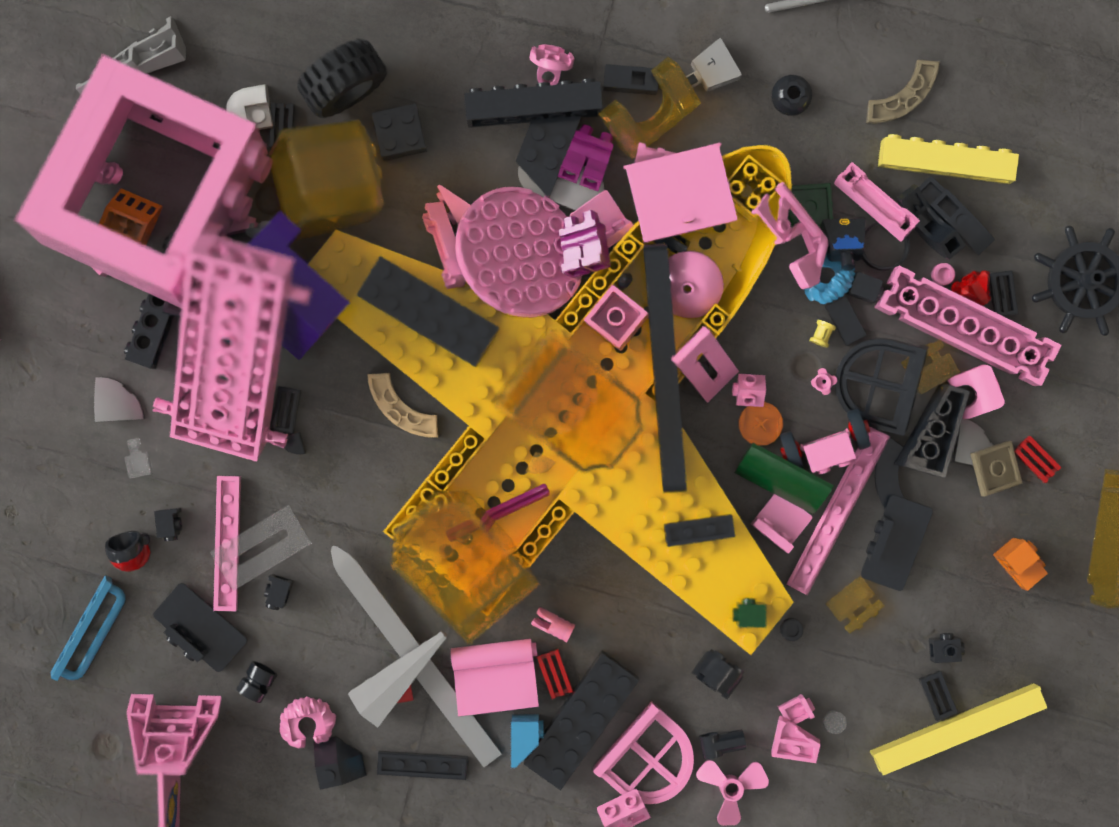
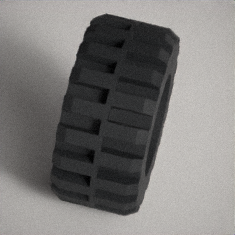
M355 39L336 47V49L327 52L322 58L316 60L313 65L307 68L306 72L302 73L301 78L298 79L297 87L315 116L319 118L332 117L359 103L367 95H370L374 89L378 88L387 76V67L369 41Z

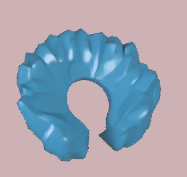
M827 255L822 267L833 269L835 276L829 283L819 282L811 288L804 289L809 301L815 300L824 305L831 303L833 300H838L839 297H843L845 293H848L854 281L853 276H855V268L849 271L842 270L841 262H831L828 260Z

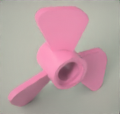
M713 760L705 761L696 772V776L700 781L719 786L725 798L717 816V821L722 826L737 825L740 822L741 816L737 801L743 796L745 789L766 788L769 783L762 765L758 762H752L739 777L735 775L725 776ZM730 783L737 785V789L733 793L726 791V787Z

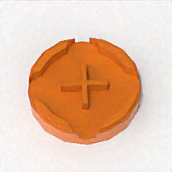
M764 402L763 407L746 406L738 420L739 431L748 443H755L758 446L768 445L780 436L783 429V418L779 410L767 402Z

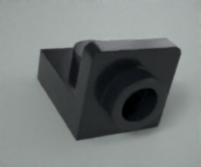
M675 235L654 240L653 243H667L669 250L674 253H680L687 250L690 241L681 235Z

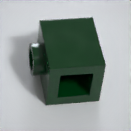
M742 598V602H736V608H732L733 622H736L739 628H765L766 604L764 602H756L755 598Z

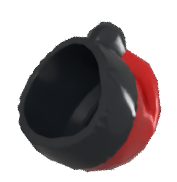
M127 531L109 538L105 543V552L111 564L125 572H132L142 568L149 560L151 554L148 546L151 539L148 533L140 534L138 531Z

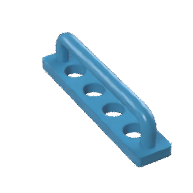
M105 575L52 668V679L58 681L61 676L69 680H77L89 668L126 600L123 590L112 584V578ZM107 592L115 595L116 601L76 671L66 669L68 661Z

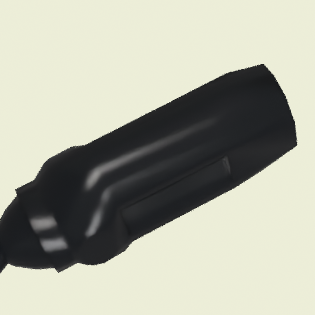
M623 273L618 279L620 290L626 289L633 281L631 273Z

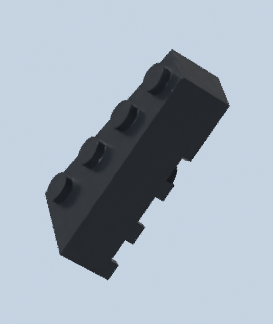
M938 385L897 458L895 465L945 478L970 391L951 385Z

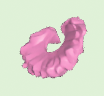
M305 697L294 699L293 703L288 704L287 708H284V713H281L280 734L290 746L298 749L305 747L306 737L299 730V722L304 717H310L316 723L313 739L317 744L329 740L335 725L336 715L331 712L327 702H323L321 699L316 700Z

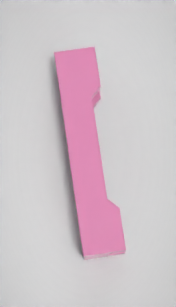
M853 162L837 177L834 183L900 242L909 235L920 221L909 210L902 208L869 180L866 173ZM850 174L853 178L847 182L845 178ZM906 223L909 227L902 230L900 227Z
M443 202L426 203L425 210L428 213H424L422 219L427 232L433 235L444 267L442 277L446 289L464 287L466 279L458 263L456 238Z

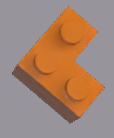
M1012 538L993 554L1021 589L1028 591L1048 574L1044 569L1045 563L1036 554L1037 548L1029 540L1026 542L1024 539Z

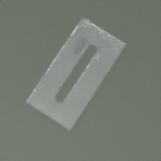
M289 505L210 551L234 591L312 543ZM281 530L288 532L286 538L240 565L235 563L237 556Z

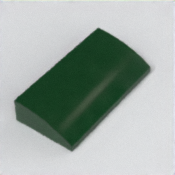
M755 443L743 455L734 472L811 514H814L820 508L834 485Z

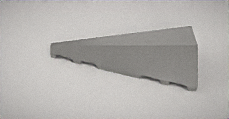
M170 16L165 19L167 24L158 31L153 28L149 31L151 36L139 42L135 41L112 59L147 74L185 61L186 46L174 19ZM89 80L76 85V90L80 95L84 92Z
M443 630L428 641L423 642L420 646L400 657L373 677L368 678L362 684L353 688L348 695L359 714L378 728L448 634Z

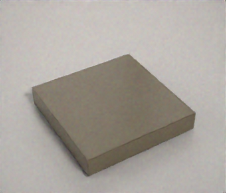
M1005 441L970 453L981 496H988L1023 484L1012 441Z

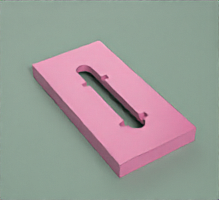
M705 326L672 358L673 362L707 403L739 372L713 334ZM700 353L704 354L717 372L715 379L712 380L697 361V356Z

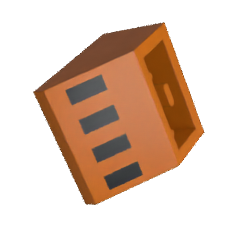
M121 188L107 204L98 226L146 247L163 206Z

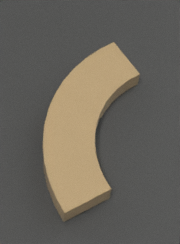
M390 373L367 374L374 401L393 424L418 436L439 437L437 415L423 414L408 407L397 395Z

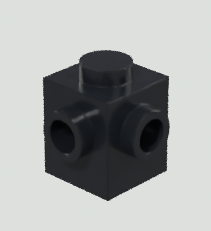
M941 633L940 637L929 638L930 660L934 663L962 662V655L965 654L964 643L961 642L960 638L953 636V633Z

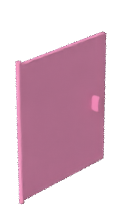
M721 143L623 166L627 170L644 243L737 221L719 148Z

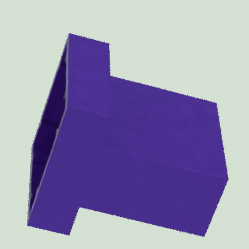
M279 212L247 246L294 259L291 285L311 289L307 305L290 298L288 299L282 346L300 360L328 330L350 302L290 249V246L301 230L283 213ZM227 300L231 306H238L235 301Z

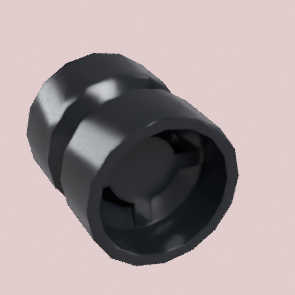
M252 661L246 671L247 677L241 679L236 690L249 700L262 703L268 693L266 688L272 686L277 673L260 662Z

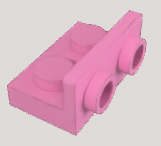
M637 789L597 807L604 827H633L651 818Z

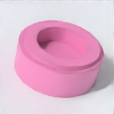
M938 264L932 270V280L940 286L948 285L955 278V270L950 264Z

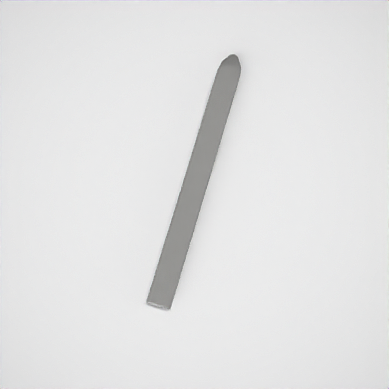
M332 546L333 565L338 575L399 656L402 657L420 646L421 643L415 639L360 564L349 553L339 547ZM430 659L416 677L482 766H487L502 754L473 715L458 717L456 692Z

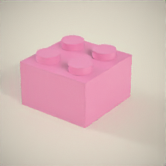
M612 285L584 321L621 351L648 319L649 315L648 312Z

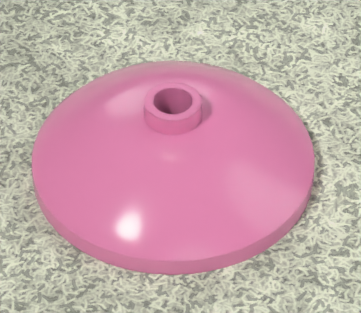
M685 251L672 255L668 260L673 314L683 318H697L706 315L715 303H719L724 289L723 276L718 265L707 255L695 251ZM690 285L692 290L687 292L684 290V286Z

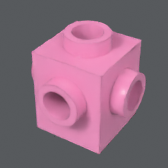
M738 374L737 383H733L732 396H736V405L763 407L766 395L765 375Z

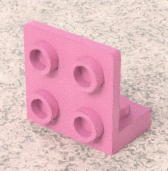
M603 190L570 214V216L579 218L580 224L584 222V212L589 210L597 212L599 222L604 224L606 228L605 234L608 248L620 241L634 226L631 221L625 218L607 190Z
M774 494L750 525L789 554L794 547L792 545L793 542L812 520V516L800 507Z

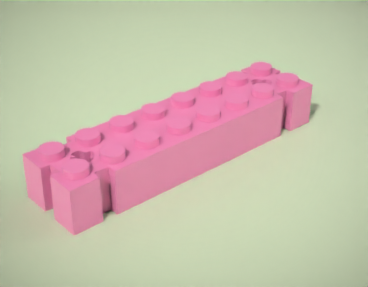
M897 266L893 269L886 283L891 287L889 290L883 291L880 300L875 305L876 309L890 316L898 313L900 314L898 320L1008 374H1018L1019 372L1020 376L1018 379L1033 386H1042L1050 370L1045 365L1047 362L1054 361L1061 347L1060 344L1046 337L1035 339L1036 332L924 277L915 280L913 279L915 273L904 267ZM908 292L910 294L908 297H911V299L905 301L903 294ZM1025 352L1030 353L1028 354V356L1030 355V360L1025 359Z

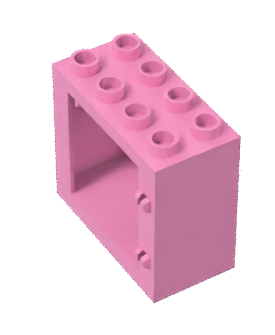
M102 55L16 221L42 245L183 309L186 270L166 265L168 261L166 257L169 250L188 256L190 249L201 233L232 242V238L226 235L234 220L243 223L247 218L253 199L248 197L247 194L254 180L259 183L265 181L271 170L273 159L267 156V146L264 144L256 124ZM152 115H154L155 118L162 120V122L159 123L150 118ZM127 119L215 158L165 256L77 216ZM214 143L217 144V146H219L220 149L214 148Z

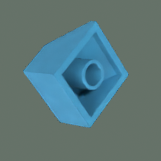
M512 714L511 768H516L539 745V738H543V720H539V714Z

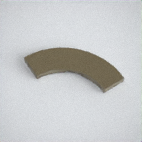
M917 60L910 81L899 93L881 100H869L866 124L893 121L916 108L933 87L940 62Z

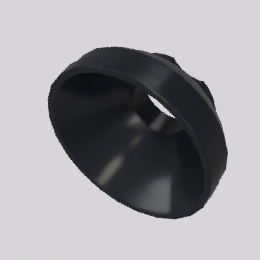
M784 76L775 83L772 89V103L784 115H799L811 103V87L801 76ZM792 86L797 87L800 91V96L797 99L789 98L787 95L788 88Z

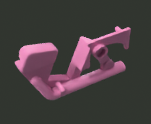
M782 182L775 189L781 196L779 199L777 222L769 209L768 200L770 196L768 194L763 197L756 209L752 210V213H758L776 235L775 245L789 241L802 234L809 254L794 261L789 267L800 288L808 289L820 282L821 269L824 264L829 241L789 188ZM789 209L800 220L792 228L787 220Z

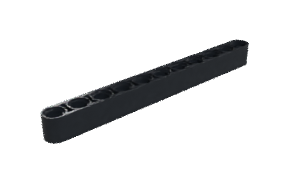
M667 243L643 245L662 489L663 493L686 492L677 365L672 360L676 355L668 248Z

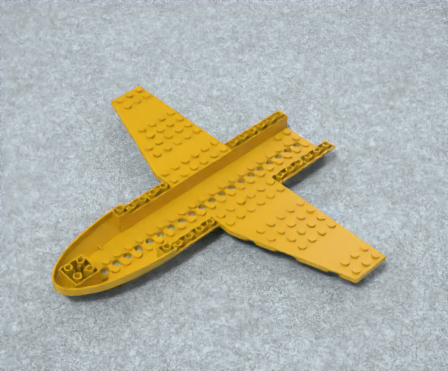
M766 145L744 147L722 156L737 221L725 223V230L723 232H716L712 226L679 234L690 241L686 251L705 254L718 265L723 276L724 289L719 303H715L706 315L697 318H683L673 314L676 354L704 326L713 334L715 339L719 336L749 294L772 253L777 237L758 213L753 214L752 210H755L763 197L768 194L770 196L768 200L769 209L777 222L779 199L781 196L775 189L779 183L784 182L791 191L792 183L789 162L785 155L774 147ZM639 220L609 253L611 267L595 271L556 320L548 314L538 317H518L499 311L482 300L469 286L467 281H465L464 287L446 289L442 277L444 270L335 230L308 265L350 302L337 319L469 425L383 532L400 546L403 544L469 597L472 600L471 604L489 618L573 513L576 512L751 655L794 602L683 427L682 435L687 490L686 492L663 493L649 319L641 326L640 335L633 336L627 343V351L622 354L616 352L614 345L584 321L612 285L619 289L618 279L623 273H631L633 281L626 289L620 291L644 309L648 306L643 245L655 243H653L654 241L644 243ZM706 237L710 239L711 247L704 250L699 246L701 238ZM668 249V258L676 254ZM380 256L500 328L477 367L472 366L357 296L358 291ZM690 285L684 286L685 291L690 292L692 290ZM700 353L697 356V361L703 355V353ZM604 358H610L613 361V368L609 371L601 368L600 363ZM677 367L679 384L685 376ZM590 375H595L599 379V385L596 388H590L586 383ZM577 392L585 396V402L582 405H575L572 401L573 395ZM561 410H568L571 413L569 422L563 423L559 420L558 414ZM548 427H553L557 430V436L553 440H548L544 436V431ZM539 444L543 448L542 455L540 457H533L530 454L531 446ZM519 462H526L529 466V471L524 475L516 471V465ZM505 479H511L515 483V488L511 492H506L502 488V482ZM542 484L547 485L550 492L549 496L471 532L472 541L465 544L461 542L460 538L449 541L446 530L491 509L488 506V499L490 497H498L502 504ZM732 514L735 537L671 547L666 545L665 523ZM450 548H454L458 552V558L455 561H450L446 558V551ZM742 598H755L756 602H764L766 604V627L739 628L736 622L732 620V608H736V602H742Z

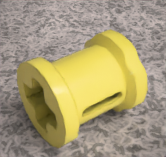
M817 320V329L809 341L828 348L829 338L832 331L836 330V327L825 321Z

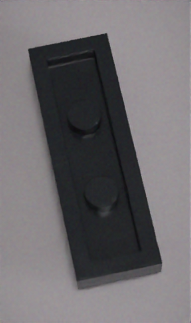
M732 514L664 524L667 547L735 537Z

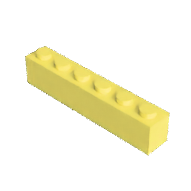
M890 134L881 140L878 167L1006 184L1016 181L1019 154L1012 153L1010 149L991 151L990 147L977 146L975 149L968 148V144L955 143L952 146L946 145V142L941 140H933L932 143L923 142L924 139L918 137H911L910 140L901 139L902 136Z

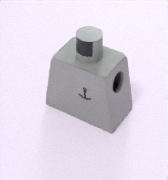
M719 38L692 61L691 67L694 72L685 76L684 79L690 89L701 83L707 92L739 80L742 74L722 39Z

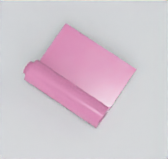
M531 639L451 648L458 717L539 707L533 656H537L536 642L532 643Z

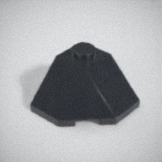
M337 736L329 737L327 742H321L320 744L313 741L315 770L320 790L340 786L367 776L362 752L350 747Z

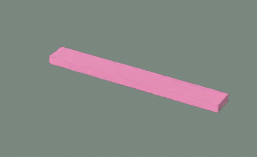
M869 427L871 432L868 433L871 446L862 450L857 448L855 452L856 458L852 459V464L848 465L787 582V585L805 595H808L890 439L889 435L872 427Z

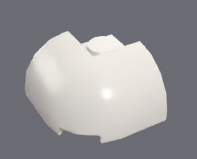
M267 84L242 88L232 94L227 102L226 111L256 124L258 130L273 128Z

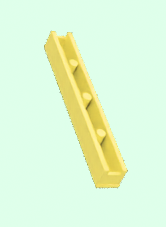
M1033 683L870 750V753L875 760L879 772H882V775H886L1047 708V705L1040 691V686Z

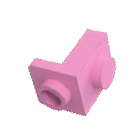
M802 694L778 706L782 716L794 724H798L807 718L812 719L815 717L812 713L815 710L810 698L805 699Z

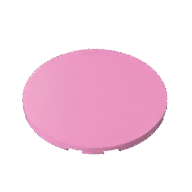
M522 187L498 188L478 198L470 205L460 220L456 234V254L460 269L473 291L487 304L499 311L518 317H538L549 314L563 306L575 294L581 283L582 276L572 278L562 273L561 264L564 263V257L561 247L562 237L559 236V230L564 229V218L567 216L559 208L560 206L550 198L542 197L532 192V190Z

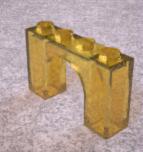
M670 57L664 59L651 70L663 93L661 106L654 116L646 121L635 122L628 110L616 99L598 113L621 150L631 159L636 157L639 143L646 144V147L650 146L701 104L680 65Z

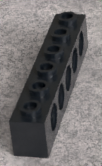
M172 232L163 242L164 256L176 235ZM148 293L147 299H144L140 305L139 311L142 313L139 321L136 320L133 325L132 333L134 335L131 342L127 343L124 354H126L125 360L150 369H156L174 316L162 313L164 305L158 306L156 303L157 297ZM155 315L158 323L155 327L151 328L149 319ZM147 336L150 339V345L144 349L141 346V340Z

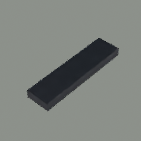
M379 751L377 775L466 780L468 756Z

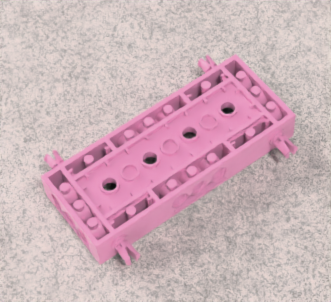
M201 233L190 249L188 256L169 250L166 257L168 259L166 265L186 270L174 401L171 403L157 397L153 404V412L172 416L170 437L258 461L267 442L285 448L287 444L288 434L271 431L270 422L288 299L290 298L307 305L311 289L291 285L294 259ZM227 300L235 301L238 306H231ZM223 338L230 339L233 344L226 343ZM218 374L225 375L228 380L221 379Z

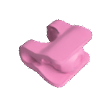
M980 365L948 378V383L951 386L969 385L975 391V399L972 404L965 407L962 419H970L996 410L1005 403L997 378L992 368L988 365Z

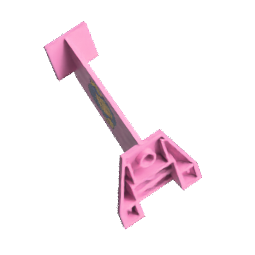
M131 694L127 718L137 774H158L159 827H179L181 775L186 773L218 719L222 700L221 696H198L197 706L156 705L154 695Z

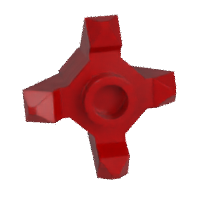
M985 270L981 271V273L972 271L962 278V282L956 281L952 283L951 290L984 306L991 300L989 295L990 272Z

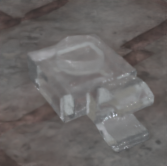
M140 438L127 440L130 456H126L124 459L129 479L153 474L149 453H141Z

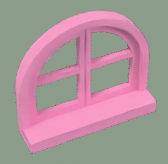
M651 701L592 768L599 778L602 777L621 795H624L634 790L637 784L653 767L670 784L657 791L638 790L644 804H657L671 799L685 787L693 770L694 755L692 745L685 731ZM654 720L659 722L673 735L655 757L636 742ZM676 740L682 752V764L677 777L658 762ZM631 748L648 765L629 786L611 769Z

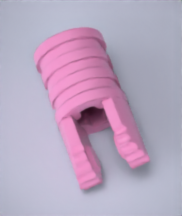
M540 607L537 614L544 620L534 618L531 624L567 643L575 624Z

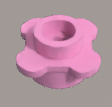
M821 368L818 370V375L812 379L811 384L818 391H821L822 394L827 395L831 392V387L837 383L838 379L836 376L827 373L825 368Z

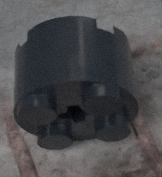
M711 649L705 652L691 673L696 675V678L714 692H720L721 696L728 700L743 679L744 671L735 664H727L724 662L727 659L725 656Z

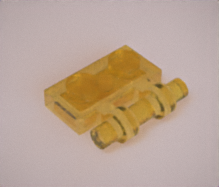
M941 340L925 345L929 346L927 357L931 356L933 362L924 366L918 388L919 395L960 373L949 353L940 356L938 351L944 348ZM910 356L901 362L904 369H907Z
M860 576L825 603L839 622L846 617L850 620V623L844 627L849 634L856 629L862 628L864 622L871 617L877 616L879 614L878 611L884 607L880 600H877L874 604L869 602V599L875 593ZM863 605L866 610L856 617L853 612Z

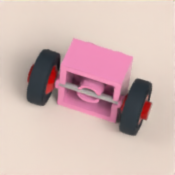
M858 409L848 411L849 424L847 429L805 444H800V446L794 440L791 431L782 433L780 438L783 448H780L783 459L803 469L801 451H805L812 473L817 471L818 475L831 471L830 467L837 464L839 467L852 464V459H855L856 456L849 436L851 434L852 439L856 441L860 450L870 447L871 443L868 433L871 431L868 422L862 419Z

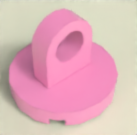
M541 44L538 48L532 47L529 58L538 65V82H549L550 85L558 84L561 71L572 69L575 59L573 54L569 52L567 55L564 53V49L554 45ZM545 72H552L554 77L551 80H544L542 75Z

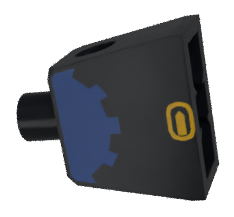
M865 218L823 219L820 229L829 241L826 253L828 260L831 262H841L842 270L849 271L854 269L855 261L861 259L865 248Z

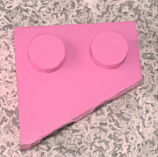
M779 716L771 751L772 757L816 763L820 749V739L785 717Z

